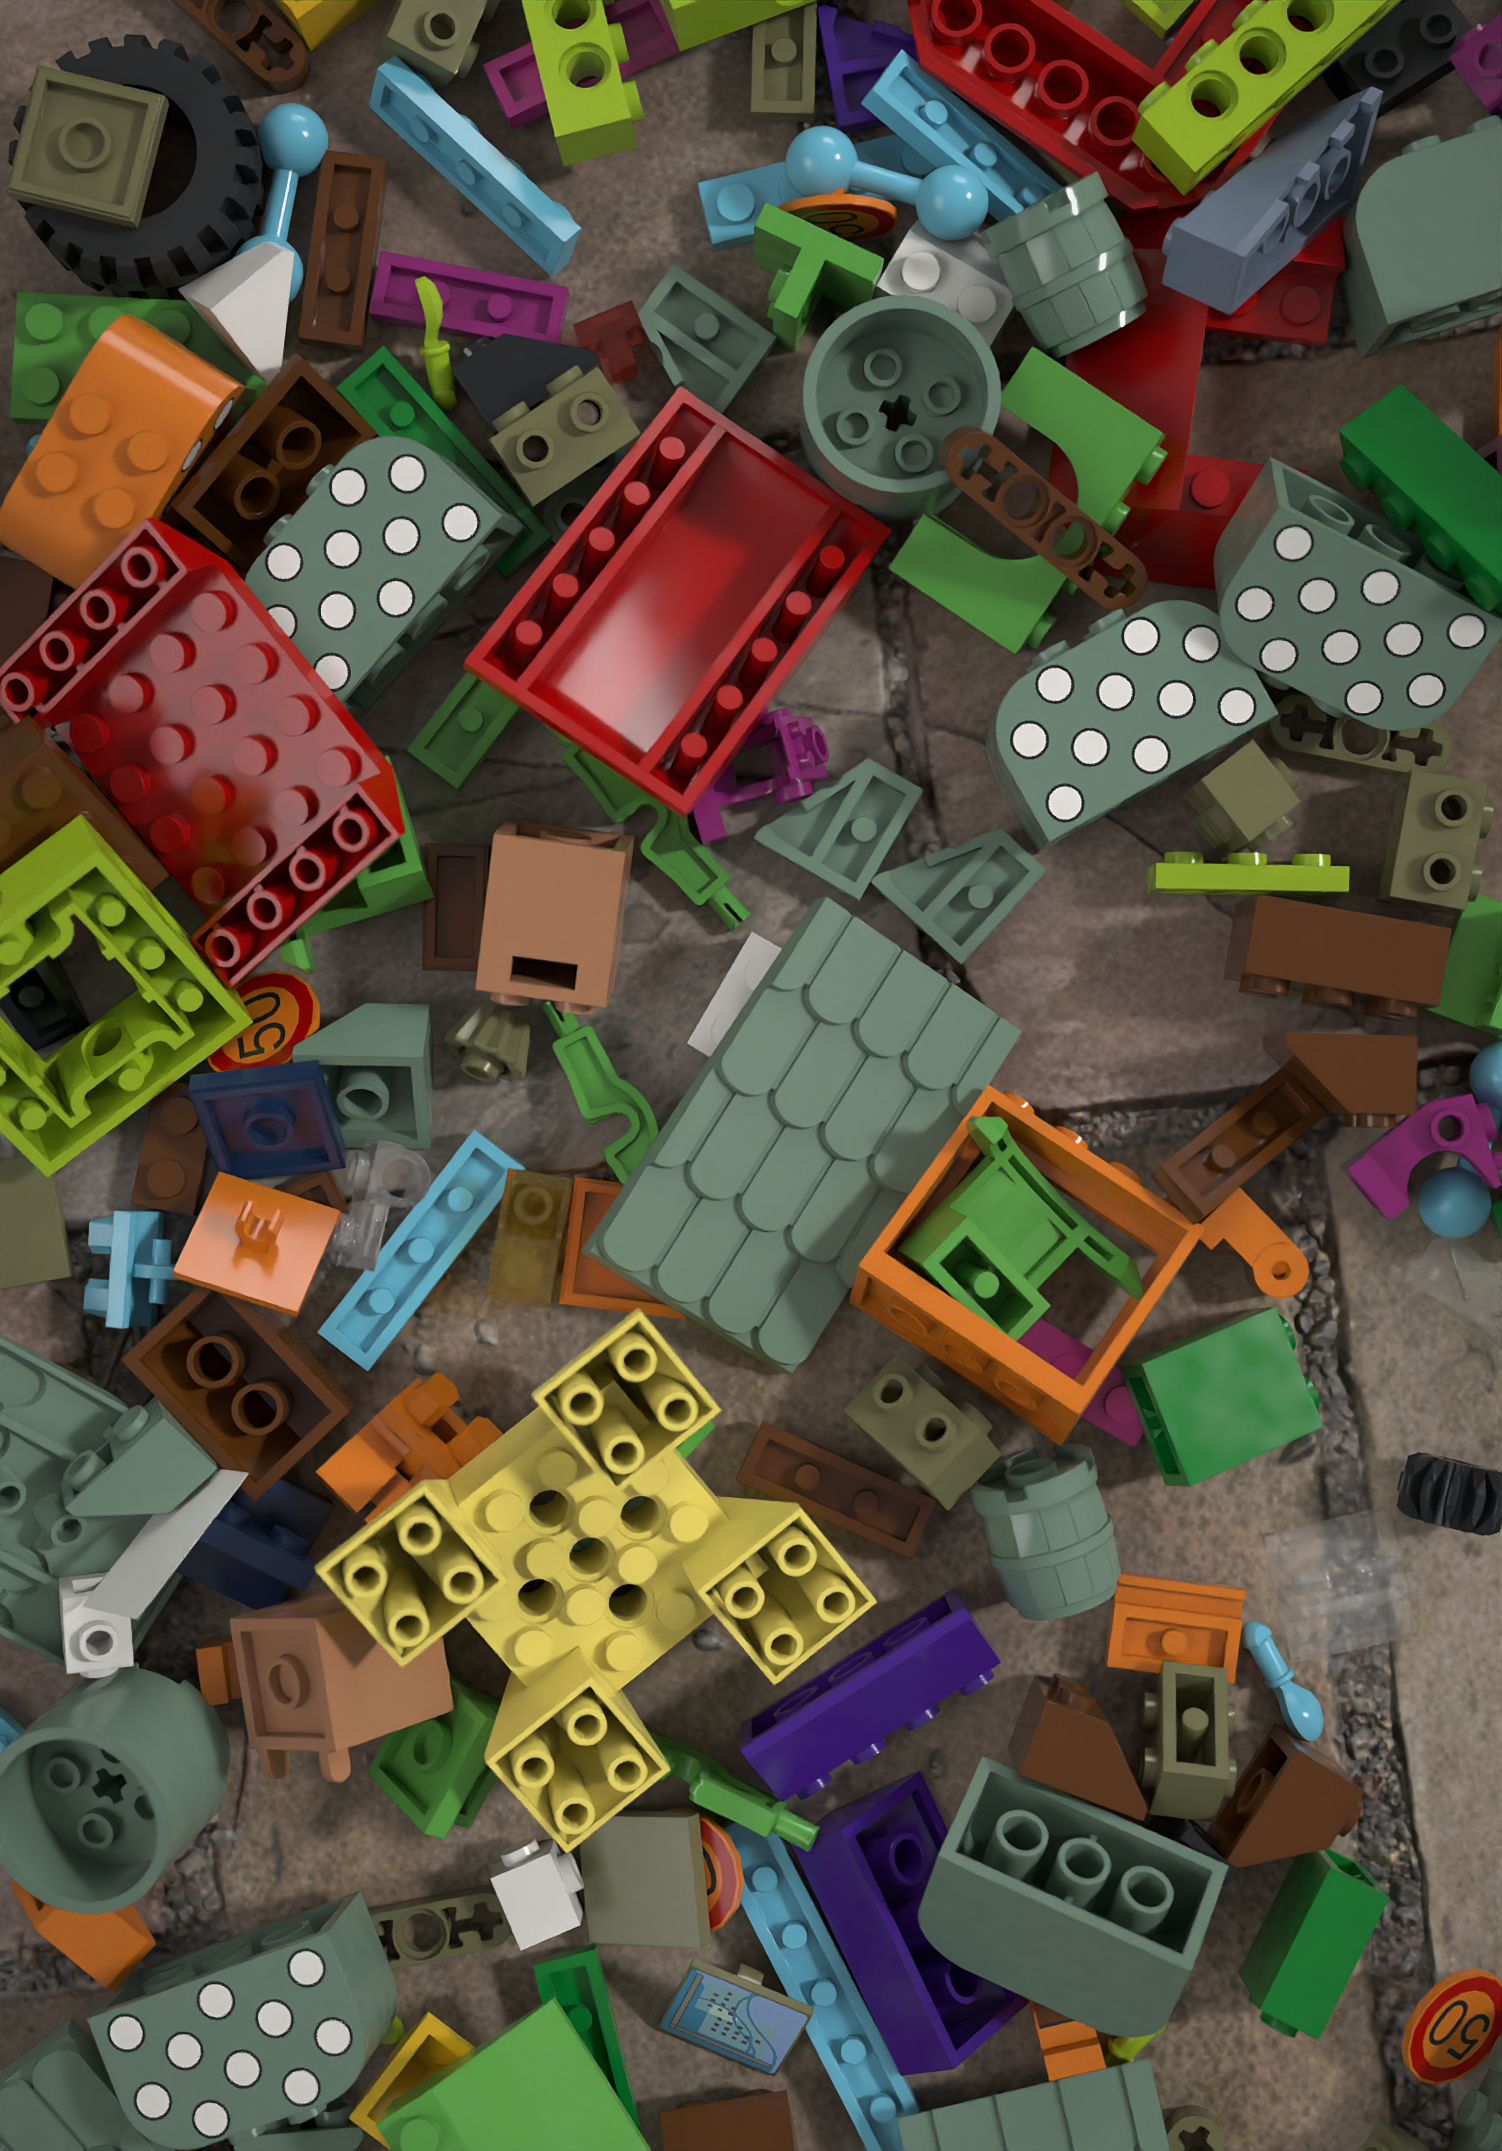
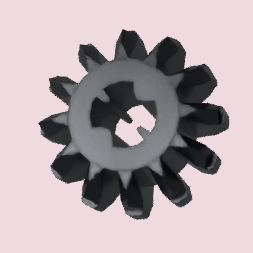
M1418 1452L1408 1456L1405 1471H1401L1397 1490L1400 1491L1397 1507L1404 1515L1424 1521L1425 1523L1481 1536H1490L1500 1532L1502 1526V1472L1462 1460Z

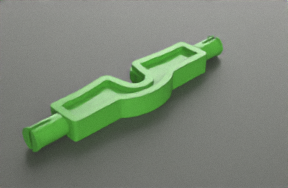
M540 721L566 748L562 753L564 762L587 786L612 822L622 823L626 817L632 816L642 807H651L658 813L657 823L639 841L638 849L647 860L670 878L695 906L700 908L707 903L730 928L731 932L736 930L740 923L726 909L725 905H728L743 923L752 915L726 887L730 880L728 873L690 833L687 816L682 818Z
M549 1000L541 1006V1010L544 1011L558 1038L552 1044V1048L568 1077L584 1121L589 1125H595L599 1121H606L611 1117L620 1115L628 1118L631 1122L628 1133L618 1138L612 1145L606 1146L603 1151L605 1161L624 1187L659 1134L654 1113L644 1096L630 1083L618 1077L593 1028L590 1025L581 1028L575 1015L561 1012L564 1021H561Z
M647 1729L671 1769L657 1781L670 1777L683 1779L690 1784L688 1789L690 1792L689 1798L694 1803L733 1820L761 1836L768 1837L773 1832L804 1849L806 1852L810 1851L820 1831V1826H816L787 1811V1802H782L778 1797L734 1775L724 1765L705 1753L681 1742L661 1737Z

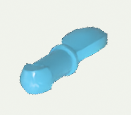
M1259 1621L1247 1622L1241 1631V1642L1244 1648L1249 1649L1265 1678V1686L1268 1689L1274 1690L1279 1701L1281 1714L1288 1728L1299 1740L1304 1742L1317 1740L1322 1733L1324 1722L1320 1703L1312 1692L1291 1682L1294 1671L1291 1667H1287L1270 1637L1272 1634L1270 1629Z

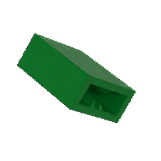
M1276 1307L1246 1310L1119 1365L1120 1372L1166 1486H1193L1323 1427L1317 1412L1320 1405L1317 1391L1312 1382L1301 1372L1293 1351L1296 1348L1294 1333L1286 1319L1279 1315Z
M1330 1848L1297 1855L1238 1972L1250 1993L1249 2000L1262 2011L1259 2018L1269 2027L1288 2037L1295 2038L1300 2030L1317 2040L1320 2039L1390 1898L1362 1864Z

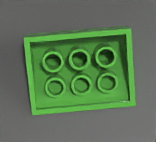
M555 1996L392 2101L376 2124L392 2151H652Z

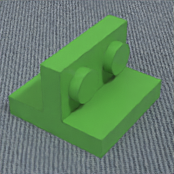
M765 202L754 225V264L776 274L767 296V300L771 301L767 318L773 320V334L777 337V344L796 352L822 296L850 310L874 299L876 285L882 275L884 258Z
M1478 893L1474 902L1468 901L1466 910L1456 913L1453 921L1439 1006L1423 1008L1421 1011L1502 1041V902Z
M449 1668L454 1710L387 1734L367 1771L424 1834L443 1840L447 1836L452 1824L470 1829L498 1777L485 1762L484 1754L502 1699L470 1689Z

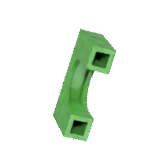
M1034 346L1031 347L1001 394L1000 406L1050 438L1065 452L1072 463L1078 482L1077 507L1111 536H1114L1131 510L1122 501L1136 480L1147 486L1167 457L1168 452L1159 447L1166 435ZM933 514L922 515L888 568L1014 654L1021 653L1027 644L1036 650L1039 648L1058 619L1057 616L1049 612L1063 590L1073 596L1079 588L1041 555L1022 560L996 556ZM1072 521L1063 537L1052 546L1055 554L1067 556L1079 549L1084 536L1082 526L1078 522ZM1090 562L1088 565L1093 567L1094 562Z

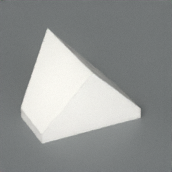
M263 241L178 290L249 372L266 383H271L280 372L282 365L294 252L277 243Z

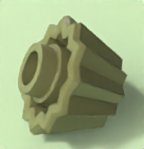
M484 1002L481 1005L475 1004L445 1035L444 1049L453 1054L455 1060L461 1062L460 1068L466 1074L478 1080L489 1083L495 1082L496 1078L512 1082L514 1079L522 1081L526 1075L530 1026L524 1022V1019L497 1005L491 1006Z

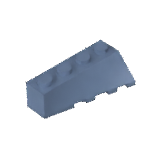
M1371 86L1300 120L1280 138L1271 139L1263 152L1248 165L1241 164L1232 178L1217 191H1209L1200 205L1186 217H1178L1170 226L1163 242L1162 252L1167 256L1161 284L1231 315L1351 207L1383 91Z

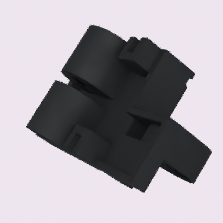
M1402 0L1322 72V76L1333 95L1339 101L1371 86L1382 90L1383 94L1376 119L1455 70L1449 58L1456 53L1454 48L1459 39L1472 29L1473 26L1452 0ZM1295 15L1307 24H1309L1311 27H1313L1309 20L1302 16Z

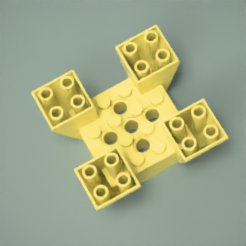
M639 1308L634 1310L534 1390L531 1395L540 1406L449 1479L422 1480L315 1566L316 1572L401 1668L463 1618H466L500 1656L511 1669V1673L484 1754L485 1762L566 1853L570 1852L671 1770L621 1688L705 1620L715 1614L775 1686L877 1603L874 1596L798 1503L715 1496L684 1459L676 1447L722 1410ZM546 1490L557 1491L556 1496L549 1503L540 1506L531 1504L533 1498L540 1492ZM647 1496L645 1502L639 1508L632 1511L622 1510L625 1503L631 1498ZM587 1537L596 1538L595 1542L588 1549L578 1552L571 1551L573 1545L579 1540ZM530 1580H545L543 1585L534 1591H520L521 1587ZM634 1584L627 1594L620 1597L611 1596L613 1591L619 1586Z

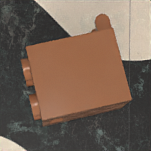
M508 818L493 835L475 990L491 992L490 1000L506 1005H529L530 997L556 1001V1010L570 1014L590 1015L594 1013V1006L606 1008L616 985L635 836L624 835V832L613 830L609 833L537 823L534 819L523 818L522 820ZM513 956L576 964L578 967L513 959Z
M331 1588L229 1618L250 1749L259 1750L261 1769L266 1778L283 1779L287 1776L290 1770L288 1750L316 1751L319 1753L321 1772L325 1780L329 1782H343L348 1778L351 1771L349 1747L454 1710L450 1688V1674L442 1636L401 1668Z

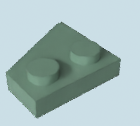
M672 264L636 315L637 322L674 392L681 386L724 416L777 344V337L675 264Z
M868 758L843 774L841 778L826 788L820 789L803 800L800 805L777 820L760 828L755 834L753 841L859 902L920 798L923 789Z
M997 828L951 848L942 849L917 861L877 874L871 880L870 885L960 966L1047 870L1003 829Z

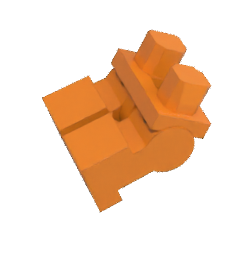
M437 1372L424 1381L417 1377L315 1472L314 1476L354 1516L370 1501L376 1508L362 1522L366 1526L422 1480L449 1479L500 1438L503 1433L488 1418L477 1416L467 1426L450 1409L460 1398L457 1387L442 1372ZM396 1467H398L410 1479L409 1482L398 1473V1471L395 1469Z

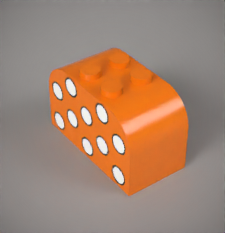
M129 314L120 316L106 329L85 358L9 490L0 509V544L76 590L145 518L155 517L171 528L177 529L181 519L170 507L171 502L242 418L257 391L149 322Z

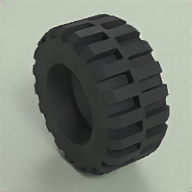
M126 34L124 36V46L116 47L112 46L107 37L88 42L91 53L76 59L70 50L55 60L60 70L165 95L169 102L165 123L186 131L192 138L197 150L195 170L190 183L183 194L171 206L155 215L140 219L138 229L17 200V202L26 212L24 218L55 259L67 271L72 270L82 283L98 292L106 286L115 297L138 298L139 291H146L151 299L172 300L173 287L185 286L212 269L233 259L230 252L237 244L241 246L247 240L256 236L257 230L251 219L253 215H264L267 194L261 182L268 178L267 165L263 162L256 136L257 132L228 80H221L215 66L200 54L192 56L190 59L182 44L165 38L159 42L158 49H154L146 35ZM25 105L19 106L13 122L19 133L21 132L27 108ZM12 140L9 143L8 162L11 166L18 140Z

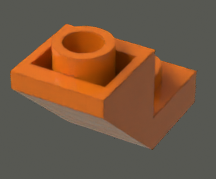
M15 1880L10 1884L35 1930L106 1989L115 1990L156 1945L154 1938L133 1903L113 1912L79 1914L44 1903L23 1889Z

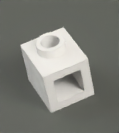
M108 1572L58 1578L62 1646L67 1674L79 1673L86 1678H102L113 1674L120 1667L134 1666L131 1618L82 1607Z
M532 1837L519 1841L500 1853L502 1860L495 1864L490 1880L520 1951L581 1924L584 1907L577 1891L584 1888V1883L571 1852L561 1855L554 1839L538 1845L536 1839Z

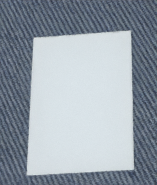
M217 1469L169 1514H153L82 1607L138 1619L249 1473Z

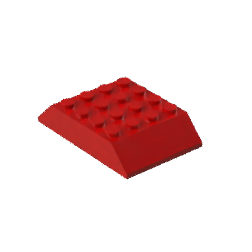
M680 386L469 654L462 668L676 814L685 818L708 795L841 612L892 530Z

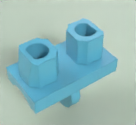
M114 1211V1216L92 1219L89 1223L88 1246L91 1252L110 1254L111 1260L109 1278L89 1279L88 1284L85 1286L83 1309L85 1312L106 1318V1327L157 1326L158 1304H168L169 1281L181 1280L172 1277L176 1264H171L172 1240L163 1239L165 1212Z

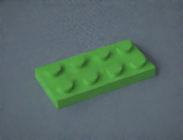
M17 291L10 418L17 424H48L95 343L106 329L124 314H129L149 322L256 390L257 392L245 413L270 384L249 372L186 300Z

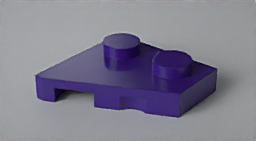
M830 6L817 7V24L837 129L847 134L887 126L863 106L861 102L901 49L918 63L913 35L905 33L899 26L875 20L874 24L871 25L837 15V8ZM950 90V91H951L954 95H956L961 101H963V98H962V97H960V96L957 95L955 92H953L952 90Z

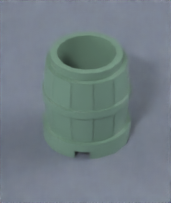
M1097 171L1040 199L1017 214L1003 219L980 233L990 256H997L1002 273L1012 293L1013 298L1011 300L1016 310L1021 312L1041 349L1049 348L1055 359L1108 335L1147 311L1143 299L1148 296V293L1132 254L1134 249L1129 238L1124 237L1116 219L1104 201V198L1109 195Z
M1063 1443L1062 1446L1054 1444L1057 1454L1055 1457L1037 1458L1034 1448L995 1461L976 1481V1484L974 1483L968 1490L974 1510L982 1515L989 1545L987 1554L990 1564L996 1568L1011 1607L1017 1609L1019 1615L1028 1620H1054L1076 1615L1095 1608L1109 1600L1117 1592V1581L1120 1578L1121 1569L1113 1536L1114 1524L1111 1514L1106 1512L1102 1497L1095 1483L1098 1478V1470L1092 1450L1084 1444Z

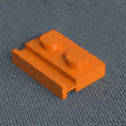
M1121 1571L1120 1578L1117 1581V1592L1114 1594L1111 1603L1104 1657L1105 1665L1107 1667L1159 1673L1163 1660L1227 1668V1683L1234 1684L1242 1627V1606L1246 1590L1237 1586Z

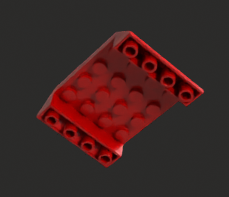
M155 517L145 518L0 667V705L10 718L17 724L29 714L42 729L52 726L55 728L208 919L188 940L228 989L235 987L406 833L394 770L391 764L231 564Z

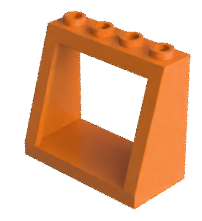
M988 1085L859 1263L849 1303L1047 1438L1062 1446L1196 1246L1206 1228L1198 1222L1193 1225L1170 1198L1161 1199L1143 1187L1139 1176L1128 1167L1117 1162H1110L1108 1164L1088 1151L1086 1142L1072 1130L1062 1126L1054 1128L1035 1116L1032 1106L1019 1095L1009 1091L1001 1093ZM971 1116L1001 1117L1007 1123L1008 1131L1014 1142L1052 1186L1158 1255L1141 1279L1143 1296L1139 1300L1132 1296L1129 1297L1074 1380L905 1267L907 1260L896 1250L960 1184L981 1153L966 1127V1121Z

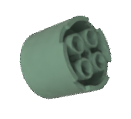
M893 295L880 297L862 303L840 316L818 340L811 353L804 375L800 439L806 462L813 476L884 525H903V522L919 520L923 514H936L946 507L950 508L965 493L952 483L941 470L938 460L941 444L945 437L954 429L963 426H977L993 436L1000 412L1001 383L999 371L988 344L979 331L961 314L944 304L918 296ZM896 410L903 411L907 414L906 424H901L897 432L888 430L886 428L887 417L892 418ZM983 443L975 450L967 445L960 450L958 456L964 462L963 468L959 472L960 474L968 467L978 473L980 472L984 460L980 457L979 452L984 445Z
M133 1662L134 1666L120 1667L116 1672L106 1677H83L0 1754V1863L9 1875L31 1895L53 1907L79 1914H102L127 1907L150 1890L217 1814L222 1806L221 1802L226 1790L228 1767L233 1762L231 1746L225 1727L213 1706H210L201 1693L185 1679L180 1684H177L158 1673L139 1669V1663Z

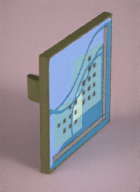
M693 1958L660 2018L657 2028L775 2077L810 2021L814 2007L761 1986L764 1972L740 1963L737 1975H734Z

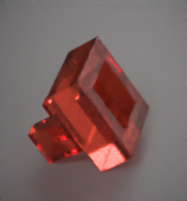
M632 300L573 324L578 347L593 350L598 359L604 358L615 385L638 375L637 362L630 346L644 341L642 323Z

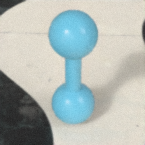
M284 103L275 106L263 116L258 125L256 136L263 162L273 171L261 236L247 240L239 247L233 257L235 258L263 241L277 243L293 251L294 261L289 303L299 293L304 276L303 265L298 253L286 242L298 178L311 174L321 165L322 157L325 151L328 150L329 144L328 133L321 118L310 108L297 103Z
M815 126L804 130L792 141L787 151L785 161L787 177L793 188L803 197L831 194L843 186L845 192L850 187H854L916 206L917 215L923 227L933 236L943 240H960L970 236L981 226L988 211V193L983 181L974 171L964 166L945 165L933 170L924 180L858 161L855 147L850 139L838 129L829 126Z
M1502 1041L1490 1044L1482 1049L1474 1058L1469 1071V1083L1473 1095L1480 1103H1487L1497 1132L1502 1123ZM1494 1140L1488 1142V1145H1489L1490 1150H1491V1147H1492V1145H1493ZM1459 1156L1455 1167L1443 1168L1430 1175L1422 1184L1418 1194V1211L1422 1221L1432 1232L1444 1238L1461 1239L1473 1235L1484 1226L1491 1212L1492 1200L1486 1183L1461 1156Z

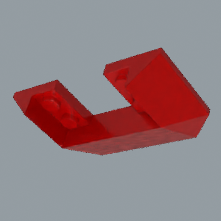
M907 0L917 59L921 70L1079 179L1097 171L1109 195L1107 198L1130 214L1202 202L1209 191H1217L1232 178L1241 164L1246 163L1283 110V108L1280 109L1183 196L1131 140L1141 117L1137 112V108L1161 83L1167 82L1172 88L1187 75L1188 72L1184 69L1185 65L1205 43L1214 39L1220 45L1236 31L1232 27L1234 20L1254 0H1201L1153 70L1052 0ZM1288 16L1289 22L1297 30L1303 32L1314 31L1313 27L1297 16ZM1251 57L1240 59L1242 66L1248 72L1256 75L1267 73L1266 67L1259 60ZM1203 99L1192 101L1194 109L1200 115L1208 118L1220 116L1218 108L1212 102Z
M1201 202L1134 214L1127 212L1117 220L1124 237L1129 238L1134 249L1132 254L1148 293V296L1143 299L1147 311L1108 335L1065 355L1064 367L1166 435L1159 447L1168 452L1167 457L1147 486L1136 480L1122 501L1131 510L1113 536L1138 557L1145 566L1148 577L1147 582L1216 591L1213 562L1218 540L1264 467V464L1188 454L1205 332L1322 348L1327 343L1335 280L1345 269L1344 240L1342 236L1343 218L1341 217L1297 254L1231 315L1161 284L1167 256L1162 252L1165 236L1172 223L1178 217H1186ZM1053 441L1048 483L1077 506L1078 482L1074 468L1065 452ZM1295 469L1305 475H1308V470ZM1072 521L1063 523L1064 527L1067 530L1071 525ZM1098 555L1095 556L1092 561L1094 562L1093 568L1100 575L1124 578L1121 574L1122 568L1120 570L1114 569Z

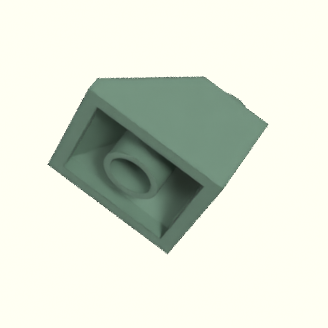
M365 1003L294 1046L292 1053L293 1063L319 1060L346 1148L431 1149L434 1048L430 1004Z

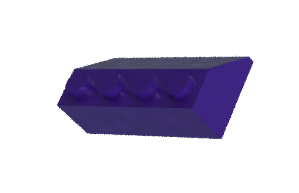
M954 1587L742 1722L740 1750L782 1802L794 1794H797L800 1800L806 1799L824 1788L832 1780L829 1772L847 1760L851 1759L854 1765H858L879 1753L886 1746L883 1738L902 1725H905L910 1731L931 1720L940 1711L937 1703L959 1690L962 1696H966L986 1685L994 1677L991 1669L1001 1663L1000 1659Z
M918 1771L830 1811L814 1823V1825L820 1826V1831L810 1851L806 1852L804 1849L791 1843L900 2076L954 2070L1029 2003L1026 1997L967 1971L948 1960L932 1946L921 1929L918 1918L919 1908L937 1857L949 1831L921 1772Z

